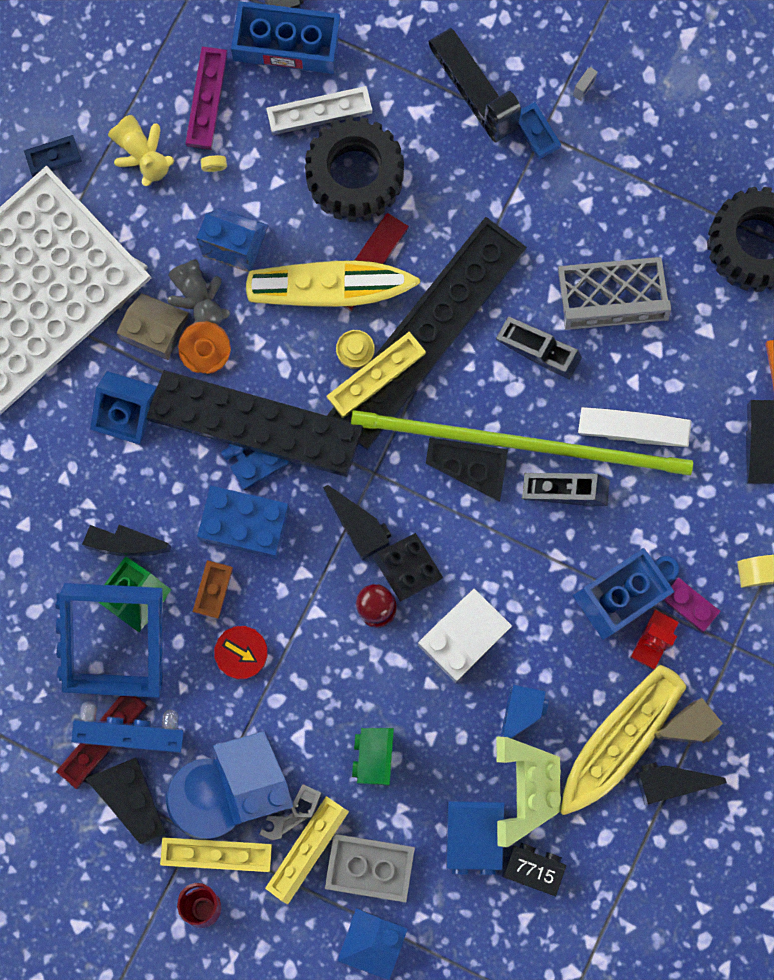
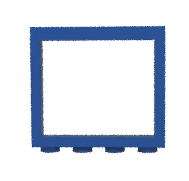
M64 583L61 592L56 594L57 601L55 604V608L60 609V617L56 620V634H60L56 655L57 658H61V666L58 667L57 678H59V681H62V693L160 697L163 686V588ZM73 601L148 604V677L75 673Z

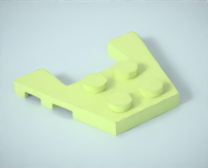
M496 737L497 762L507 763L516 761L517 818L497 821L498 846L509 847L561 812L560 757L508 737Z

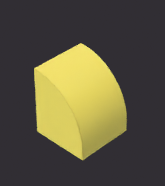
M774 555L758 556L737 561L741 588L774 584Z

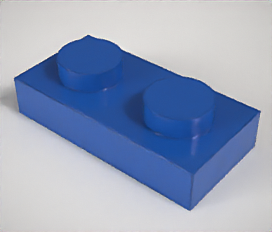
M536 102L521 109L518 127L538 160L561 148L560 141Z

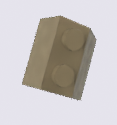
M141 293L127 309L117 335L125 343L169 360L189 313Z
M703 698L691 702L655 733V739L688 743L710 742L720 733L718 728L723 723Z

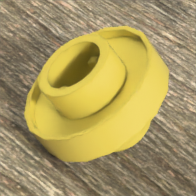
M350 330L339 338L336 344V354L339 361L345 367L360 369L372 360L374 356V343L367 333L360 330Z

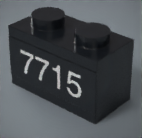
M520 843L519 847L513 846L502 877L556 897L567 866L561 863L562 857L546 852L545 857L535 854L536 848L524 843Z

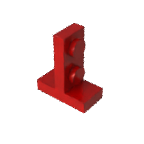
M654 610L630 658L655 670L664 650L673 646L677 638L673 633L679 622Z

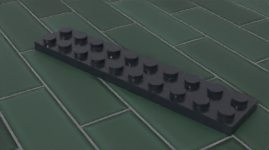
M485 217L372 360L408 332L418 341L426 351V354L354 410L395 417L524 254L527 247L489 218ZM333 407L327 416L351 422L353 411L342 418ZM363 428L359 445L368 451L384 429Z

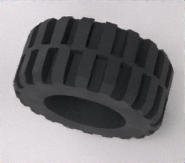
M345 117L346 122L340 123L339 120L331 122L330 129L323 127L318 131L319 138L313 137L310 142V150H307L305 157L307 186L309 191H311L313 200L316 204H321V210L328 214L331 211L334 213V218L342 220L343 216L348 217L349 222H356V217H363V220L367 221L371 220L372 214L376 213L377 216L385 213L386 206L391 207L395 203V197L400 194L402 189L404 158L401 155L399 142L394 141V135L389 130L385 132L382 130V124L376 121L373 125L369 124L368 118L363 117L360 118V121H353V117ZM346 152H364L377 161L379 174L371 184L357 189L346 188L336 183L331 177L330 168L334 160Z
M751 187L747 189L746 193L743 191L735 193L732 199H727L723 203L708 232L710 237L707 241V249L712 251L709 256L711 263L718 264L716 271L720 276L725 273L729 277L727 279L728 283L733 285L737 282L741 284L740 289L746 291L750 287H754L755 292H763L766 287L769 290L774 289V258L764 260L748 255L740 247L736 237L738 226L748 220H761L774 227V193L771 192L772 187H763L761 191H758L757 187Z

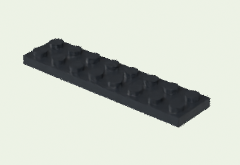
M163 370L147 414V420L344 477L348 476L363 432L362 425H353L348 421Z

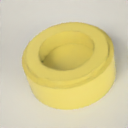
M208 156L200 160L201 169L205 172L222 171L227 167L225 156Z

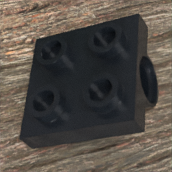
M416 533L378 551L372 556L400 602L443 579V576Z

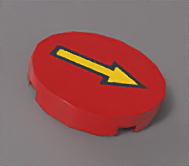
M234 626L224 631L218 638L214 648L215 661L219 669L227 676L237 680L248 679L257 675L264 668L268 658L267 645L263 636L255 629L247 626Z

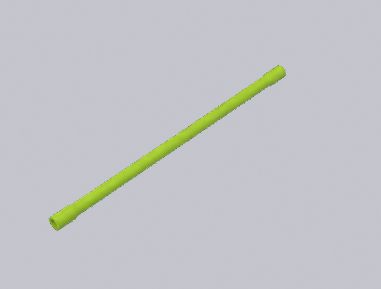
M353 410L351 424L362 425L363 428H378L657 469L691 476L693 470V460L666 458L387 417Z

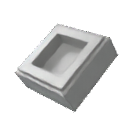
M591 67L586 70L575 85L573 93L575 98L580 101L583 99L596 80L598 73Z

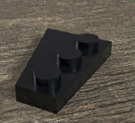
M430 437L426 465L500 502L508 449Z
M136 757L85 778L139 844L166 834Z

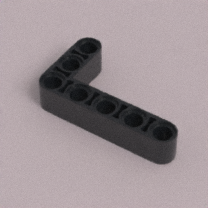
M448 28L430 39L428 44L432 53L491 140L496 143L516 131L521 115V106L516 96L511 91H507L501 96L497 94L452 28Z

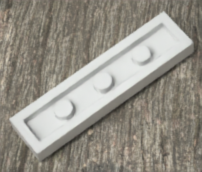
M367 86L266 108L272 135L331 123L335 120H345V117L354 118L372 114Z

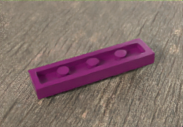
M203 46L201 48L186 137L187 147L212 150L228 52L225 49Z

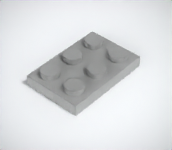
M334 834L325 889L406 902L415 847Z

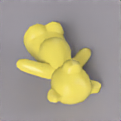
M128 115L108 133V136L117 145L131 155L115 159L114 164L118 167L139 165L140 171L143 174L142 184L150 186L152 182L159 181L165 177L169 167L174 163V158L171 156L165 157L155 152L161 131L158 124L151 126L147 140L136 118L133 115Z

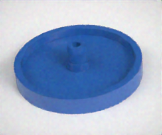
M216 759L194 760L181 767L174 774L167 788L166 806L171 820L178 829L194 838L212 839L226 834L236 826L233 822Z

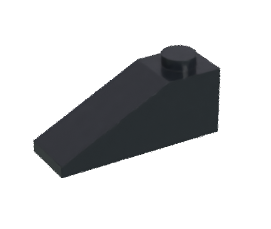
M524 473L522 499L582 506H608L610 480L599 474Z
M329 485L323 487L329 502L361 560L390 546L388 538L392 536L385 523L380 524L377 518Z
M657 762L641 766L642 771L636 773L644 805L727 783L725 777L666 765L658 767Z

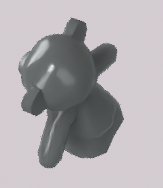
M197 259L190 260L173 268L168 276L185 298L175 295L169 296L167 299L169 304L180 308L194 309V323L207 321L219 325L223 319L229 317V310L222 309L219 304L212 300L221 285L222 279L219 276H215L207 288Z

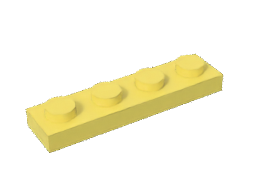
M408 332L326 397L342 418H344L423 357L426 351L413 335Z
M326 796L265 889L282 902L289 904L349 811Z
M163 837L160 865L270 872L272 844Z

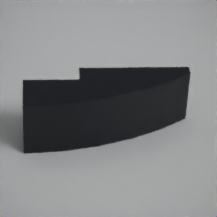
M509 316L496 337L497 341L513 351L569 380L582 358L578 349L555 340L551 334Z
M750 400L747 404L748 430L746 431L747 484H774V400Z
M120 524L115 534L90 525L82 543L85 548L116 556H150L170 552L171 545L167 542Z

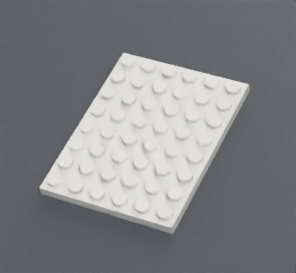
M47 166L0 207V415L151 279V276Z

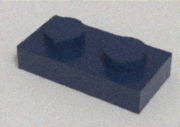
M73 135L24 150L33 177L45 166L54 171L82 162Z

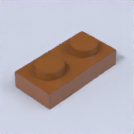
M207 560L193 607V613L215 619L220 618L233 567Z

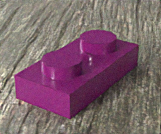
M678 577L671 585L674 593L662 601L703 633L720 613V610Z

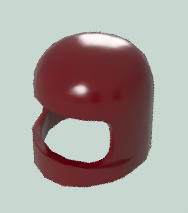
M380 584L367 585L360 590L356 597L357 612L366 625L380 628L387 626L393 621L397 611L395 597L386 587ZM387 617H389L386 621L377 624V622L383 621Z
M193 883L187 885L180 892L177 909L180 917L188 924L196 928H206L213 925L221 914L222 906L220 899L209 886L203 883ZM199 887V889H195V890H193L192 892H190L189 894L186 895V893H187L190 889Z

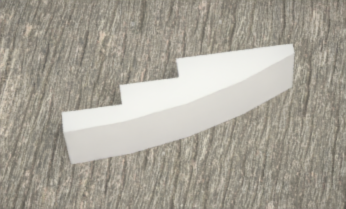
M582 407L578 433L583 436L607 437L610 440L635 441L637 444L688 447L692 421L662 415Z

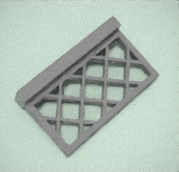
M661 257L558 266L565 330L668 321L671 305L667 296ZM656 266L657 274L652 280L641 272L644 267ZM626 268L633 275L625 282L615 275L619 269ZM594 271H601L607 275L601 284L589 277ZM575 273L581 277V280L574 287L565 281V274ZM636 277H639L648 284L641 293L630 285ZM610 279L622 286L615 295L604 288ZM585 281L596 288L590 297H587L578 290ZM653 287L660 292L661 300L651 301L645 294ZM625 289L636 296L632 303H625L618 298ZM599 292L611 299L607 305H599L593 301ZM573 294L585 301L581 307L569 308L568 300Z

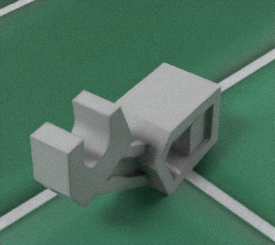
M302 784L291 808L293 813L285 818L283 816L268 815L266 820L273 822L274 829L271 832L262 829L259 835L270 840L281 839L283 834L307 818L313 817L322 793ZM300 799L312 803L308 813H297L296 808L299 807Z

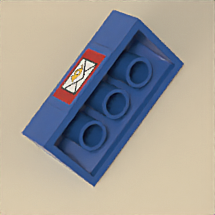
M238 1L231 45L233 61L334 74L338 51L340 14Z

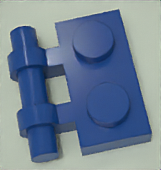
M228 444L230 447L221 452L226 461L233 456H236L239 461L230 468L244 491L289 464L288 460L260 452H254L245 457L242 451L246 448Z

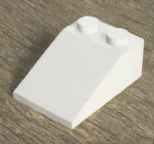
M473 589L418 642V646L456 683L512 625Z

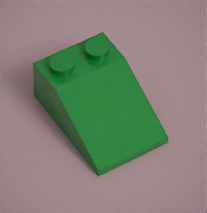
M361 728V734H355L354 750H359V761H353L352 777L357 778L358 784L390 786L394 728Z

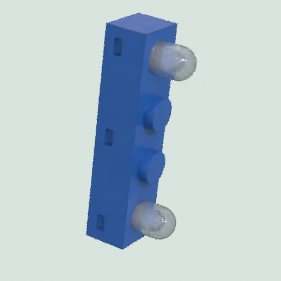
M87 701L81 706L80 718H74L71 742L170 752H181L183 729L178 728L179 715L173 709L166 710L163 713L161 726H151V721L135 719L134 724L123 723L124 718L107 717V721L96 720L97 707L93 702Z

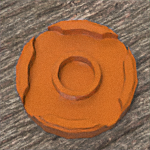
M207 321L196 322L187 327L181 334L178 344L179 357L183 364L196 373L209 374L218 371L228 361L231 351L230 339L225 330L217 324Z

